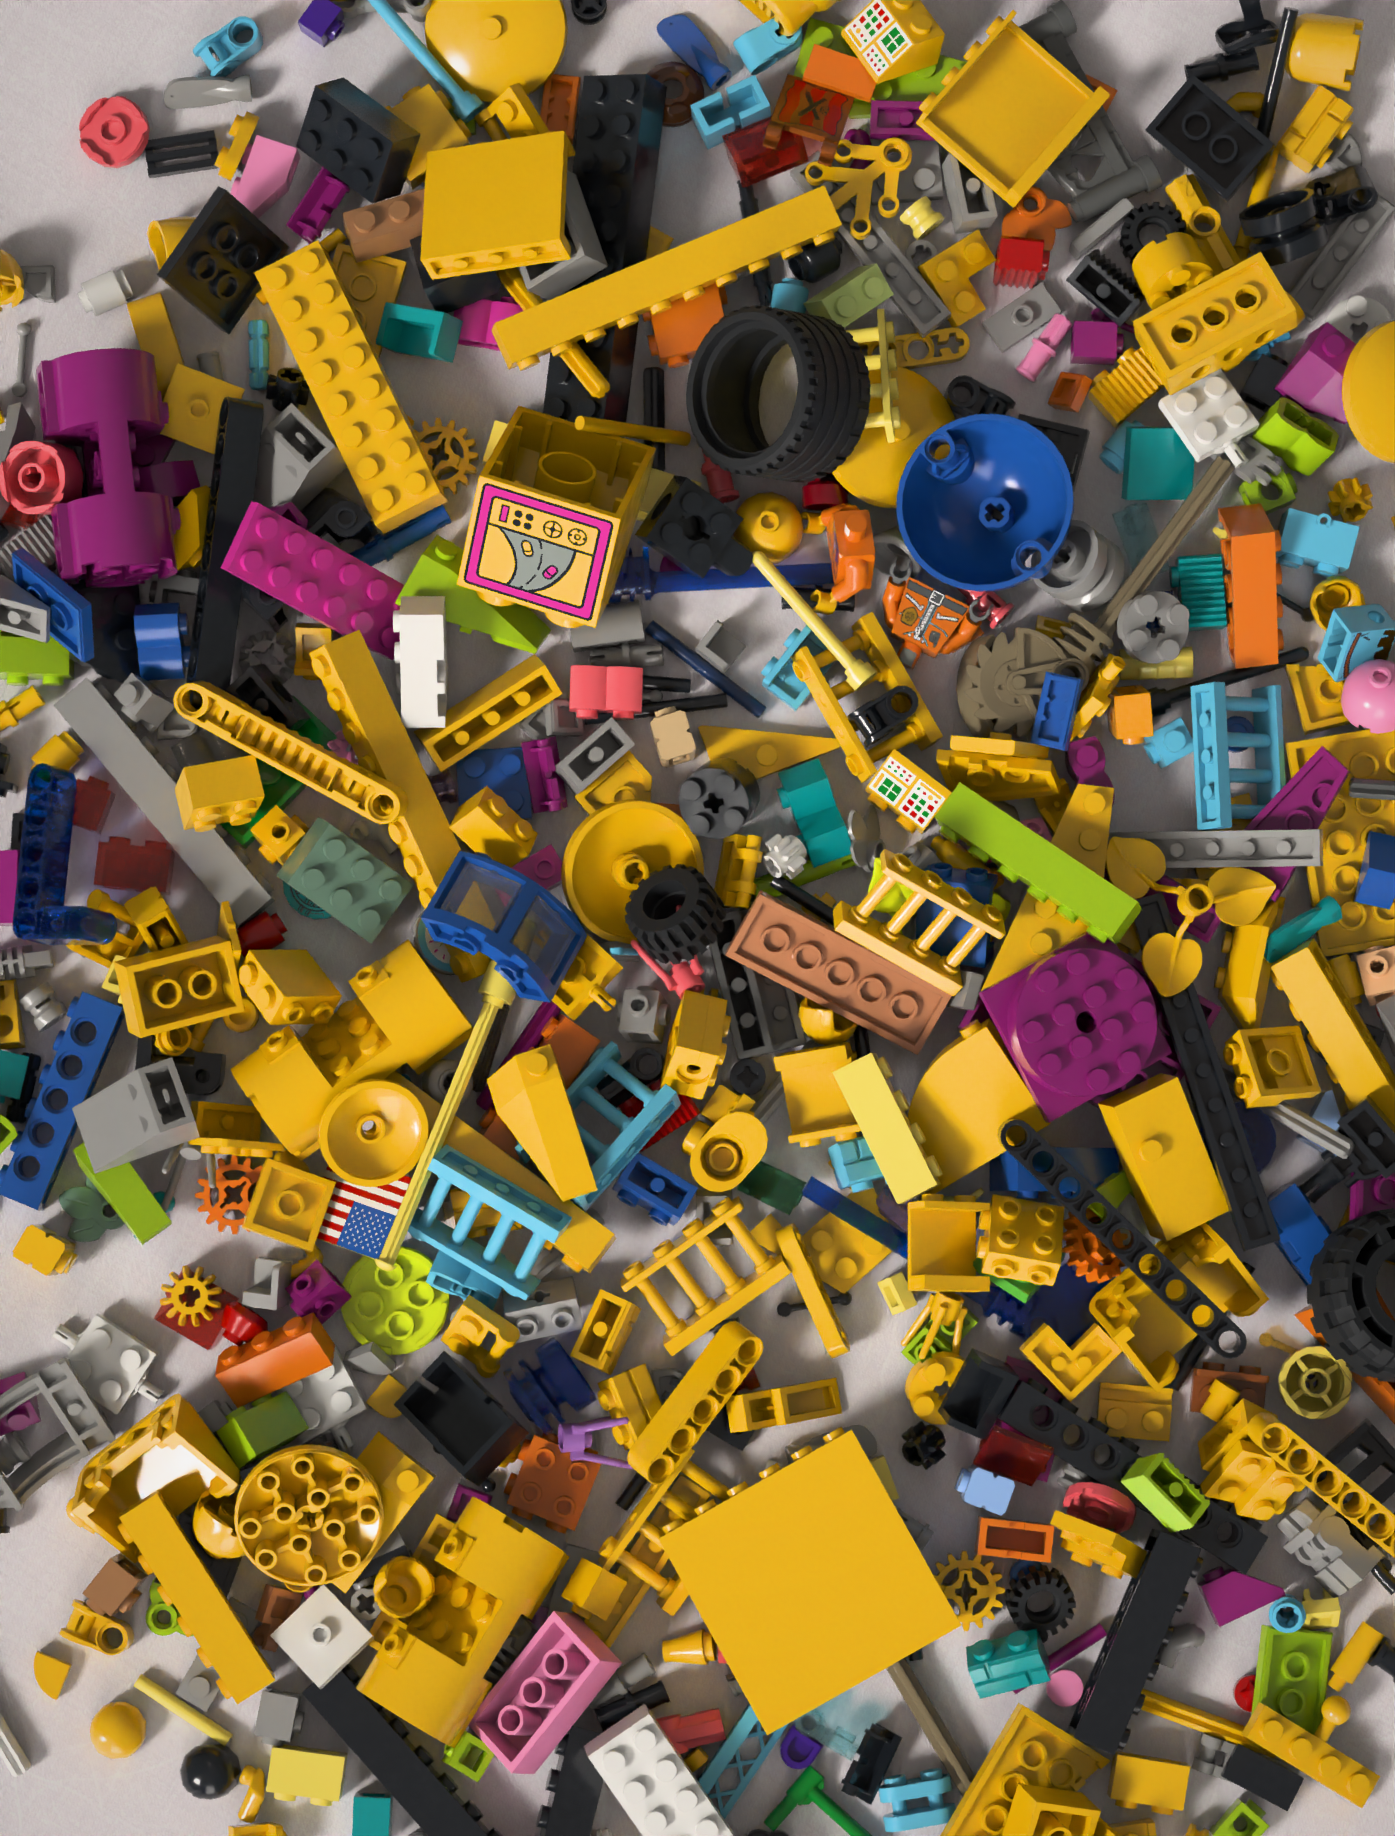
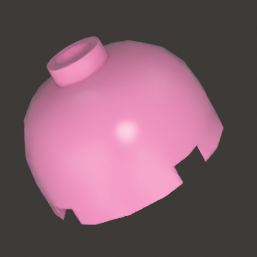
M1382 659L1369 660L1355 667L1347 676L1342 690L1341 706L1343 714L1355 727L1359 728V725L1365 728H1370V732L1376 734L1395 730V663Z

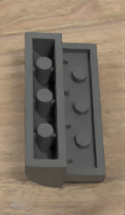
M749 909L726 913V918L722 920L724 924L722 932L716 934L718 939L714 944H709L722 999L728 1000L726 1015L731 1016L729 1028L738 1061L807 1044L798 1015L799 1011L794 991L725 956L729 944Z

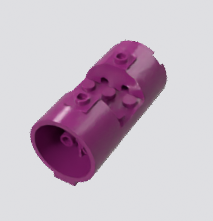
M108 348L75 352L53 360L41 361L36 369L43 441L54 440L63 445L82 447L87 497L68 503L56 504L51 512L58 577L65 583L72 585L79 584V579L85 580L86 587L109 588L145 584V580L151 579L154 574H158V579H166L175 575L178 570L174 535L176 530L180 529L179 509L173 508V499L166 495L153 492H135V488H139L140 477L138 467H132L131 453H135L137 441L159 435L165 427L164 424L169 422L167 402H162L161 391H158L154 355L137 349Z

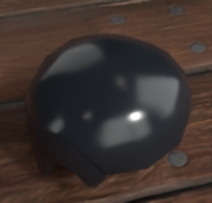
M212 1743L195 1746L184 1756L180 1769L182 1785L187 1792L192 1793V1796L199 1799L209 1800L227 1795L238 1784L241 1773L238 1756L228 1746Z

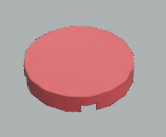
M123 96L99 99L86 109L80 120L81 148L91 160L104 167L120 168L129 165L143 153L148 144L150 128L147 116L135 102Z
M1078 1482L1067 1489L1063 1500V1507L1068 1508V1515L1102 1528L1114 1529L1113 1532L1117 1534L1131 1528L1137 1513L1136 1507L1129 1497L1114 1488L1099 1483Z

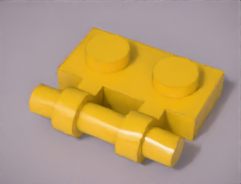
M732 834L723 838L714 887L715 892L724 903L723 908L739 907L749 909L751 896L756 894L757 884L754 883L757 863L762 862L763 852L760 851L762 837Z

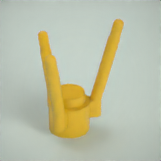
M955 1292L931 1293L927 1305L901 1341V1345L907 1346L932 1312L930 1318L933 1320V1323L925 1338L919 1358L925 1359L940 1325L950 1326L952 1321H955L952 1353L959 1355L963 1323L968 1308L963 1306L964 1298Z

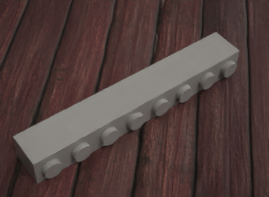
M85 678L55 703L54 707L220 905L221 902L229 901L235 923L240 927L258 916L275 901L269 894L274 890L273 886L261 873L256 877L247 868L251 860L238 845L231 849L223 839L228 833L220 824H216V828L205 832H195V828L184 830L174 790L180 777L179 774L169 763L164 767L154 757L159 751L146 735L139 739L132 731L136 723L125 715L121 709L117 712L108 701L113 696L100 681L94 685L88 678Z

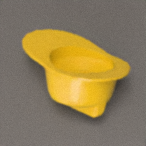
M737 1111L720 1118L696 1144L691 1153L690 1169L697 1183L703 1188L714 1192L732 1190L740 1184L760 1162L767 1150L768 1137L764 1125L758 1118L745 1112Z

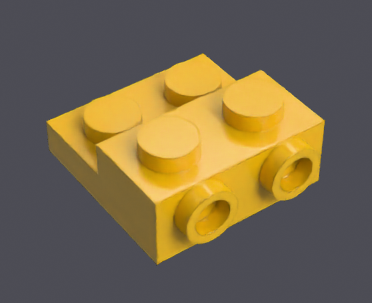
M1299 1025L1241 1029L1225 1041L1223 1050L1224 1061L1227 1065L1233 1066L1236 1075L1234 1091L1238 1098L1244 1100L1246 1108L1277 1106L1283 1100L1312 1098L1321 1092Z
M1239 1439L1200 1486L1204 1496L1234 1503L1237 1515L1267 1522L1274 1514H1282L1286 1508L1289 1496L1294 1491L1301 1492L1305 1484L1254 1442ZM1293 1453L1290 1461L1296 1460L1300 1454Z
M1055 1510L1050 1524L1062 1530L1060 1537L1063 1540L1060 1547L1072 1553L1070 1560L1088 1568H1091L1092 1563L1102 1565L1101 1572L1120 1580L1123 1574L1137 1578L1147 1554L1146 1550L1115 1532Z

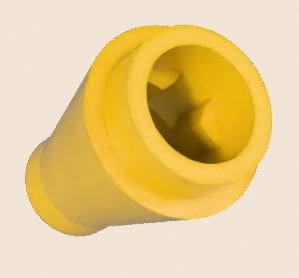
M703 1628L671 1640H663V1658L665 1663L680 1662L708 1665L709 1661L717 1660V1644L710 1631L706 1632Z

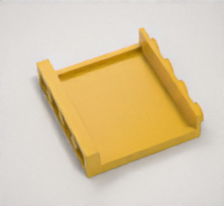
M1014 10L1005 19L999 15L985 31L989 35L988 39L983 44L976 41L963 56L967 63L960 70L954 66L941 81L945 88L938 96L931 92L919 106L923 113L916 122L917 125L1013 208L1110 97V94L1101 86L1095 92L1089 89L1012 21L1017 14Z
M565 130L549 131L544 134L525 137H512L493 142H479L474 145L461 147H446L441 150L427 152L420 260L432 280L571 259V246L564 235L567 161L568 157L575 156V150Z

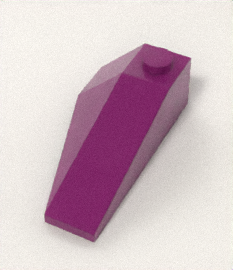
M1326 322L1309 334L1274 389L1287 399L1300 405L1307 412L1313 414L1317 412L1334 418L1333 421L1341 424L1348 423L1342 401V381L1346 363L1356 343Z

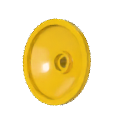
M386 1079L363 1080L343 1089L328 1104L319 1126V1145L329 1167L345 1181L365 1187L383 1186L405 1176L420 1160L428 1140V1120L419 1100L406 1087ZM365 1122H374L373 1127L371 1129H362L363 1124Z

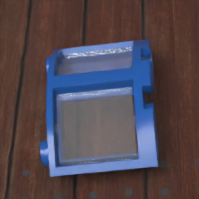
M463 851L458 852L421 916L433 941L457 947L472 955L480 951L497 963L494 969L510 983L520 998L549 1003L552 1001L587 937L577 915L568 910L549 891L522 873L492 860L491 857L481 852H476L475 854Z

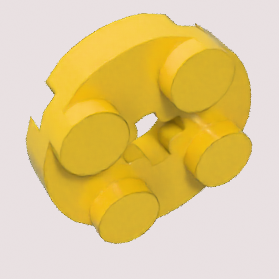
M941 1351L931 1354L932 1358L925 1360L923 1363L921 1361L916 1363L910 1370L905 1383V1393L911 1408L922 1420L935 1425L947 1424L938 1412L947 1393L939 1396L934 1388L935 1386H942L944 1381H948V1386L951 1387L965 1361L963 1357L956 1353Z

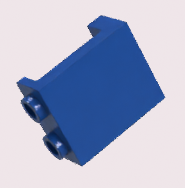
M941 862L927 865L924 871H933L943 882L954 888H963L978 902L984 905H992L993 888L998 881L997 874L988 873L986 869L977 867L968 868L967 870L952 868V865ZM926 899L917 910L916 939L923 934L943 910L942 906L929 899ZM956 916L929 950L940 956H948L973 924ZM985 933L959 965L986 968L994 956V942L990 941L989 933Z

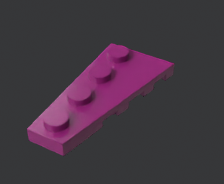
M1321 746L1244 830L1318 829L1348 777L1350 770L1324 746ZM1297 866L1242 868L1256 871L1276 884V888L1269 898L1276 902Z

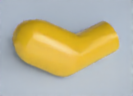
M1238 92L1228 99L1226 103L1238 113L1249 111L1254 117L1259 118L1264 94L1261 92Z
M245 1765L239 1781L241 1784L248 1785L249 1789L238 1812V1817L244 1822L253 1823L264 1801L265 1773L260 1767L256 1769L252 1765Z

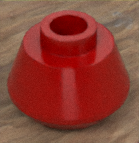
M236 1300L226 1303L220 1324L226 1329L222 1336L240 1346L243 1342H250L259 1333L268 1331V1322L246 1306H242V1303Z

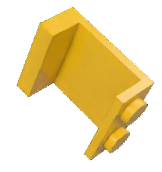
M849 1041L778 1053L773 1057L776 1072L781 1071L792 1130V1133L788 1136L789 1143L799 1142L800 1147H810L821 1144V1138L835 1136L837 1142L857 1138L856 1132H860L861 1129L832 1073L853 1062Z
M922 1194V1201L908 1202V1291L968 1293L990 1291V1276H976V1269L973 1266V1261L976 1259V1212L990 1210V1203L976 1202V1196L956 1195L954 1196V1201H944L943 1194Z

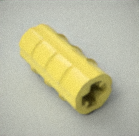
M1183 647L1174 660L1157 664L1140 662L1130 657L1124 649H1119V657L1126 663L1125 668L1119 673L1120 680H1175L1193 677L1192 647Z

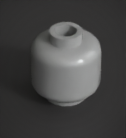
M440 1059L425 1070L422 1076L423 1091L441 1105L455 1075L459 1061ZM472 1075L470 1077V1080L468 1082V1085L466 1087L460 1104L463 1103L469 1097L472 1091Z

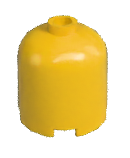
M1304 13L1297 16L1285 67L1286 73L1298 81L1350 91L1352 83L1346 80L1347 75L1354 76L1361 44V41H1359L1360 35H1356L1355 32L1356 30L1363 31L1364 20L1317 13Z

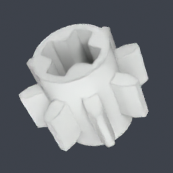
M777 833L765 843L766 848L763 850L765 855L762 857V862L772 876L780 878L787 874L792 880L804 870L803 865L807 862L804 858L807 856V851L797 837L786 835L782 838Z

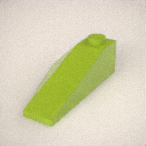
M436 535L422 553L395 604L400 606L401 596H445L446 622L460 625L459 631L471 634L472 630L491 635L494 642L536 654L550 634L551 629L526 606L517 603L510 606H495L480 599L475 590L457 585L464 549Z

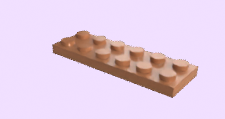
M762 890L756 896L725 953V956L825 1008L833 1010V1012L916 1055L919 1054L952 997L950 994L835 931V928Z

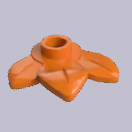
M1032 186L1018 204L1003 218L1002 235L1044 240V250L1051 251L1055 243V229L1071 226L1072 220L1068 208L1061 201L1048 199L1043 190ZM1028 199L1034 200L1037 208L1027 210L1024 207V201Z

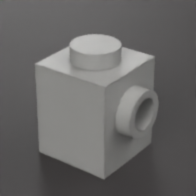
M267 1687L262 1691L254 1735L262 1736V1743L283 1746L284 1741L290 1742L293 1739L294 1733H301L305 1712L299 1711L302 1694Z

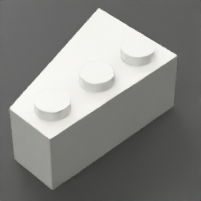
M401 596L400 610H393V632H400V642H395L394 658L395 663H400V673H396V694H401V721L405 728H444L446 725L448 701L445 596Z

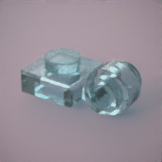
M815 1708L795 1719V1726L800 1734L816 1738L820 1743L850 1761L854 1759L859 1745L854 1742L857 1736L841 1726H837L836 1730L826 1727L825 1716L821 1710ZM807 1715H812L816 1719V1726L812 1729L806 1727L804 1723Z

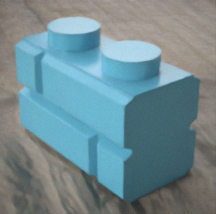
M864 1136L839 1142L828 1148L829 1157L840 1190L851 1187L853 1193H858L874 1188L872 1181L885 1179Z

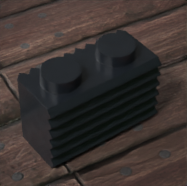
M1095 249L1085 256L1066 279L1068 283L1119 327L1126 323L1146 300L1137 283L1132 282V277L1127 278V273H1122L1121 268H1116V263L1111 264L1110 259H1105V254H1100V249Z

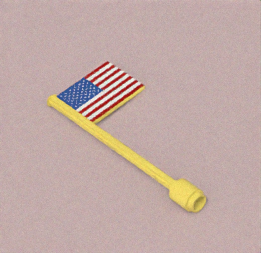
M490 960L478 989V993L484 995L482 998L484 1004L413 1177L403 1176L390 1184L365 1187L345 1181L328 1165L323 1178L334 1181L336 1184L317 1239L375 1259L376 1265L382 1270L392 1271L396 1268L393 1265L432 1173L427 1169L432 1158L443 1146L498 1009H502L504 1004L512 1005L516 995V991L510 983L494 969L497 964L494 960Z

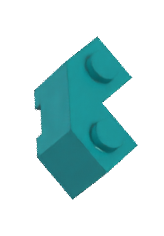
M819 758L779 772L778 776L782 787L776 789L783 809L790 808L799 835L795 837L805 846L813 867L815 868L850 855L851 840L847 827L836 806L828 777Z

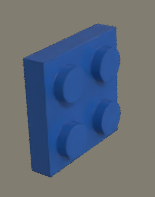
M522 747L478 749L456 762L459 806L488 786L496 795L501 796L507 805L522 819L532 820L531 798Z

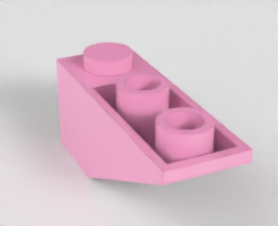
M256 135L254 144H248L245 149L242 164L246 166L242 177L235 178L230 194L259 219L289 191L301 158L298 149Z

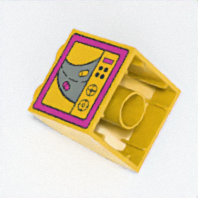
M518 405L479 475L457 585L475 590L480 599L495 606H510L517 603L545 612L546 617L551 622L562 627L576 628L587 625L596 628L614 591L648 485L656 448L619 436L580 431L575 428L574 422Z

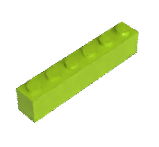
M959 782L934 817L941 827L939 833L955 844L960 839L969 845L968 852L976 859L985 864L989 859L1000 866L997 872L1012 883H1016L1019 879L1028 885L1027 892L1040 902L1045 903L1049 899L1059 907L1056 911L1071 923H1075L1077 919L1089 926L1086 932L1103 944L1108 939L1117 945L1142 911L1137 900L961 782Z

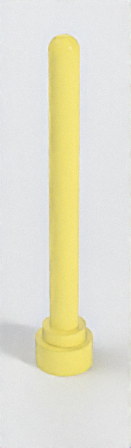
M754 551L752 553V563L846 669L844 673L848 677L846 681L855 691L863 688L876 676L877 671L868 661L864 663L861 659L857 660L766 555L761 551Z

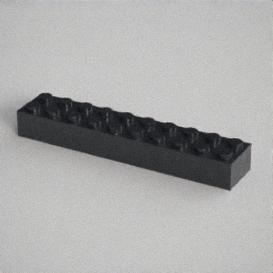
M647 74L584 76L572 173L576 174L608 266L567 292L646 260L667 86ZM638 322L623 329H619L618 324L605 329V336L590 343H586L585 338L577 341V344L610 384V390L605 393L603 398L592 397L560 356L553 357L550 352L543 413L574 423L578 416L626 422Z

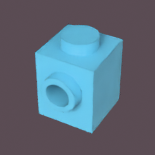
M1181 717L1155 730L1153 736L1144 737L1147 743L1144 745V749L1153 764L1158 763L1160 769L1194 751L1193 738Z

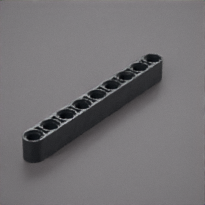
M225 397L219 414L186 683L206 681L224 691L231 683L243 580L223 570L221 566L251 501L253 502L264 407L261 402ZM193 690L190 695V703L195 709L201 708L203 699L199 692Z
M1012 1118L1000 1125L997 1136L1001 1146L1209 1347L1222 1357L1229 1359L1236 1358L1244 1352L1247 1340L1243 1331L1029 1124L1020 1119ZM1019 1125L1025 1132V1138L1019 1145H1009L1006 1141V1132L1010 1127ZM1040 1151H1047L1051 1156V1165L1045 1171H1036L1032 1164L1034 1155ZM1065 1177H1074L1078 1183L1076 1193L1070 1197L1062 1196L1059 1191V1184ZM1095 1202L1101 1203L1104 1207V1216L1098 1222H1089L1085 1214L1087 1207ZM1120 1228L1128 1229L1131 1235L1129 1244L1123 1248L1115 1247L1112 1241L1114 1232ZM1145 1254H1154L1157 1258V1267L1151 1273H1142L1139 1268L1141 1257ZM1175 1279L1181 1280L1184 1286L1182 1295L1176 1299L1168 1298L1165 1291L1167 1284ZM1200 1305H1206L1210 1310V1318L1204 1324H1195L1192 1319L1194 1309ZM1225 1331H1234L1237 1338L1234 1347L1229 1350L1221 1349L1219 1346L1221 1334Z

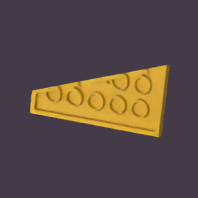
M1077 784L1050 843L1104 878L1114 788ZM1026 892L980 991L1086 933L1089 926L1078 919L1075 923H1071L1056 911L1059 907L1049 899L1042 903Z

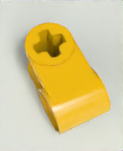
M77 1599L73 1600L72 1606L74 1609L66 1628H61L59 1632L62 1637L107 1655H116L130 1648L134 1640V1632L130 1624L107 1613L101 1616L93 1611L86 1602ZM111 1627L119 1629L123 1635V1641L119 1647H113L107 1641V1632Z

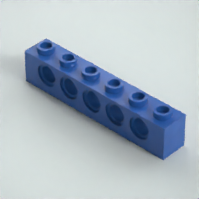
M83 991L80 998L75 996L69 1006L67 1016L71 1020L66 1031L60 1030L55 1039L53 1050L57 1051L52 1065L47 1063L42 1070L38 1083L43 1086L38 1098L32 1097L26 1108L24 1117L28 1118L25 1129L23 1132L18 1131V1136L12 1141L10 1151L14 1152L9 1166L4 1164L0 1170V1195L36 1210L44 1209L77 1131L78 1124L72 1108L91 1097L125 1017L122 1007ZM85 1023H93L96 1027L95 1038L88 1043L82 1042L79 1037L80 1027ZM72 1056H78L82 1061V1070L76 1076H69L65 1071V1063ZM62 1089L68 1095V1103L63 1109L56 1110L51 1105V1096L55 1091ZM49 1123L53 1127L54 1136L50 1142L43 1144L37 1138V1129L40 1125ZM33 1156L39 1161L40 1169L34 1177H27L22 1169L23 1162L28 1157Z

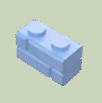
M972 1464L968 1467V1470L961 1468L954 1489L959 1491L960 1498L964 1502L979 1508L983 1507L987 1511L1002 1516L1006 1513L1015 1485L1014 1481L1007 1476Z

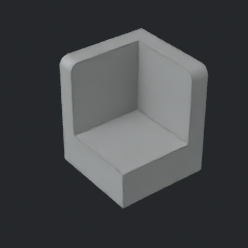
M717 620L695 647V652L721 673L725 674L746 648V645L725 630L723 623Z
M264 1257L257 1258L255 1260L253 1287L243 1291L242 1306L278 1310L288 1305L290 1295L285 1288L291 1283L292 1261Z

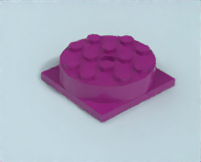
M1087 932L978 992L1046 1123H1050L1097 1095L1106 1094L1122 1087L1141 1070L1172 1053L1157 1024L1154 999L1143 977L1131 964L1124 960L1117 945L1108 939L1103 944ZM1080 1013L1084 1016H1091L1086 1019L1087 1026L1083 1032L1078 1029L1076 1024Z

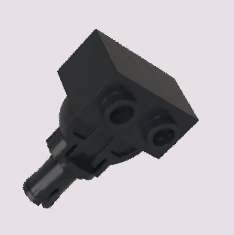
M1369 1095L1337 1122L1340 1126L1336 1131L1351 1139L1355 1144L1350 1156L1347 1159H1342L1336 1155L1307 1181L1299 1185L1303 1193L1306 1194L1317 1184H1320L1308 1196L1312 1203L1315 1204L1318 1199L1352 1172H1354V1175L1344 1183L1347 1188H1350L1359 1180H1370L1380 1175L1386 1179L1395 1172V1125ZM1325 1150L1321 1157L1326 1161L1333 1153Z

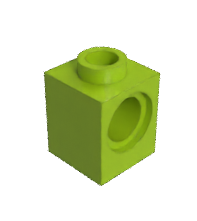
M1280 466L1282 471L1277 476L1266 472L1272 478L1269 484L1275 486L1279 492V498L1276 500L1266 499L1261 492L1263 485L1256 480L1251 484L1246 481L1239 486L1238 491L1245 505L1261 503L1266 515L1291 505L1295 501L1294 493H1297L1298 489L1291 473L1285 474L1282 466Z

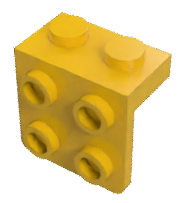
M191 1101V1110L200 1137L188 1141V1145L201 1146V1153L273 1158V1151H285V1146L281 1143L259 1142L261 1114L255 1106Z

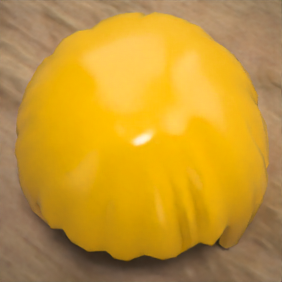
M806 997L800 1003L798 1015L801 1026L810 1039L819 1044L830 1045L845 1042L854 1034L858 1024Z
M406 1556L394 1557L384 1564L376 1575L373 1587L374 1600L382 1612L393 1618L405 1619L416 1615L428 1606L434 1596V1577L420 1561Z

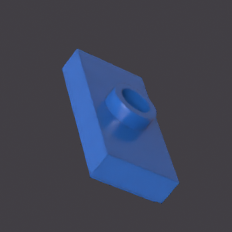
M1046 671L1030 743L1068 751L1084 682L1083 679Z

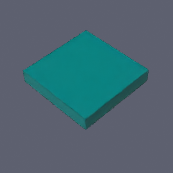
M1126 427L1122 499L1185 500L1191 493L1195 458L1173 427Z

